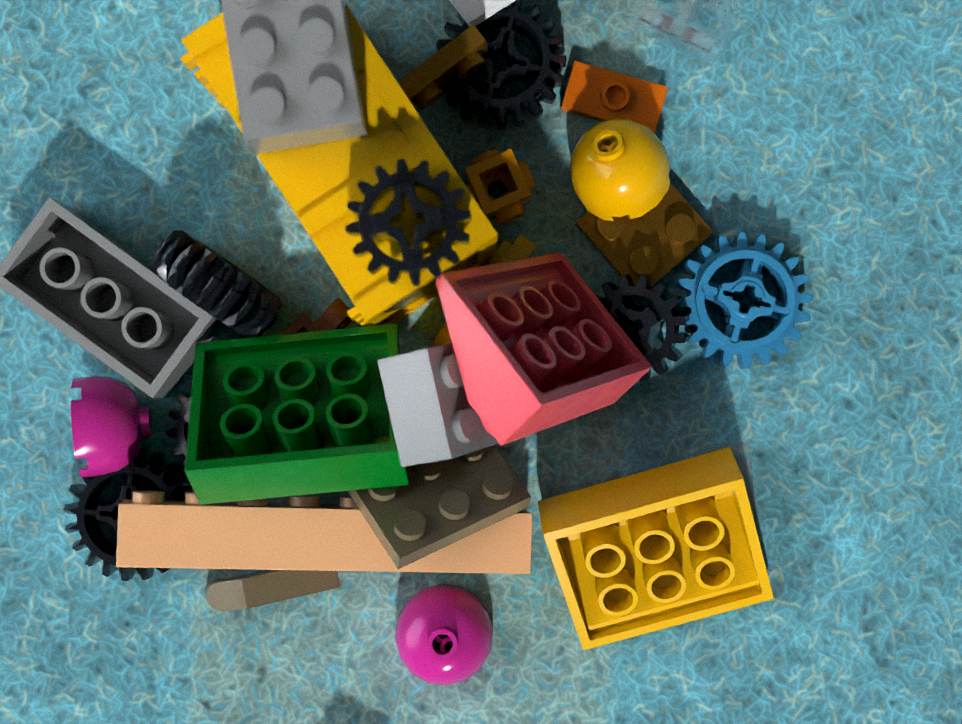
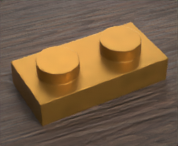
M473 24L398 81V84L414 107L417 105L420 110L427 108L443 95L444 90L441 86L456 75L460 79H464L481 67L485 62L482 55L488 51L486 40Z

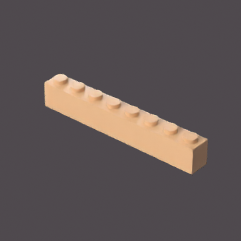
M133 491L132 500H124L118 505L116 567L530 574L532 513L525 509L397 569L351 496H340V505L319 504L320 496L317 495L289 496V503H268V498L201 505L195 492H187L185 494V501L164 500L165 492Z

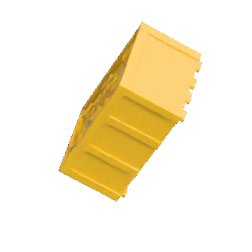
M346 5L368 135L256 155L353 301L355 307L347 311L349 317L352 320H356L362 326L395 324L439 295L435 281L436 278L431 275L429 270L421 272L420 286L414 287L409 278V273H402L396 285L390 284L388 282L389 269L385 266L375 275L367 270L368 264L373 257L371 254L363 257H356L352 249L357 243L362 241L361 236L348 235L345 226L359 221V216L350 212L347 204L349 201L363 202L365 196L357 186L360 180L372 186L378 183L379 180L376 176L375 168L379 165L387 171L389 176L396 174L398 159L405 160L409 172H416L422 160L428 161L429 177L433 179L445 170L450 174L446 190L450 192L454 189L462 188L465 193V198L456 205V209L471 211V221L458 225V230L470 235V241L466 245L454 244L452 249L459 256L460 262L454 265L444 259L439 263L442 273L484 266L489 263L492 257L496 255L498 234ZM222 12L181 39L189 52L180 57V59L190 71L197 67L200 68L194 72V75L213 97L218 95L215 98L224 109L228 110L243 134ZM415 186L417 197L428 206L439 205L444 207L442 202L433 193ZM394 190L388 192L379 200L373 213L384 212L394 199ZM406 199V211L403 212V221L394 223V227L402 229L410 243V249H412V236L415 235V226L425 223V219L420 220L416 218L414 211L410 208L408 199ZM447 231L432 235L423 247L424 258L432 254L441 245ZM374 239L377 247L383 253L402 261L401 249L392 240Z

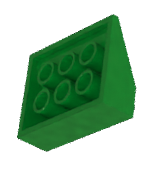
M397 323L196 343L185 473L200 504L409 485L408 466L401 467L377 361L400 355Z

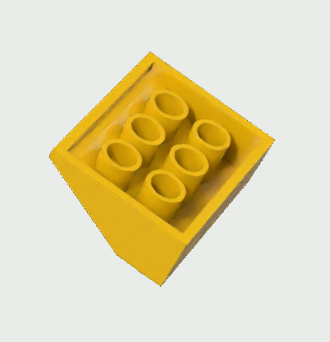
M730 447L538 501L543 536L583 651L774 599L744 479Z

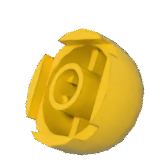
M630 119L607 120L596 124L586 131L576 144L570 162L573 188L579 200L589 213L607 221H614L613 217L626 215L629 216L630 220L643 216L659 204L667 193L671 181L669 178L671 165L665 146L649 127Z

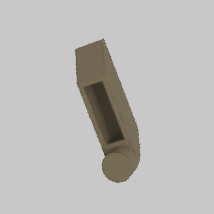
M264 570L228 579L213 580L206 587L205 598L208 604L218 611L242 610L339 588L340 582L337 571Z

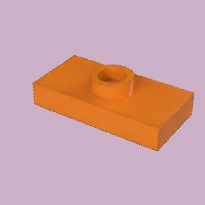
M574 60L560 110L600 122L611 119L634 120L649 127L655 134L668 87Z

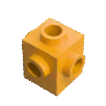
M494 149L470 161L472 166L465 168V178L468 183L466 187L489 221L496 219L497 224L502 225L524 215L523 206L530 203L532 195L530 189L535 188L532 174L525 160L517 162L512 149L500 154L497 149ZM500 182L505 185L507 194L494 199L489 195L488 188L491 184Z

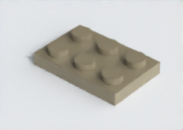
M494 445L453 459L408 466L409 485L348 491L397 569L528 508L531 500V495Z

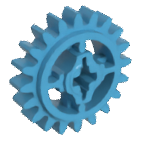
M739 232L735 235L733 247L730 246L729 241L723 235L715 239L716 253L703 245L697 249L702 264L693 260H688L684 263L683 266L692 275V279L682 278L675 282L678 288L687 292V297H682L683 301L677 307L687 309L690 316L689 321L679 326L692 325L694 327V331L690 334L687 343L691 344L703 339L705 345L702 349L701 357L708 358L716 350H719V365L723 367L731 363L734 355L737 356L740 369L750 367L752 354H754L760 365L770 364L769 348L779 356L786 355L788 349L783 338L792 341L801 340L802 338L801 333L794 328V322L802 323L811 319L807 313L798 309L800 304L813 300L812 295L798 292V286L804 284L810 278L808 275L793 276L791 270L798 264L800 259L793 257L783 262L780 259L784 249L783 243L773 246L769 251L765 250L766 237L764 234L758 235L751 243V246L748 245L745 232ZM731 262H743L740 273L736 275L731 283L723 282L718 284L709 281L714 272L722 265ZM761 270L766 272L774 282L779 301H776V298L765 290L762 275H760ZM745 289L747 290L746 298L759 306L749 307L740 312L739 302L732 300L733 297L726 295H735ZM705 300L710 301L711 304L717 306L721 311L723 326H725L723 333L709 319ZM766 317L774 320L771 327L760 337L751 341H742L744 329L748 328L750 322L755 318Z

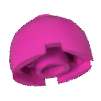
M100 376L74 378L71 388L82 387L81 399L71 400L74 452L76 459L87 458L88 466L78 470L79 474L83 478L119 471L140 454L142 437L152 436L150 408L139 406L135 392L125 382L112 377Z
M438 584L423 588L406 602L397 619L395 641L401 660L413 675L430 684L447 686L465 681L482 667L491 651L493 627L488 610L475 594L458 586ZM440 634H445L448 636L443 638L440 636ZM452 641L451 646L445 647V644Z

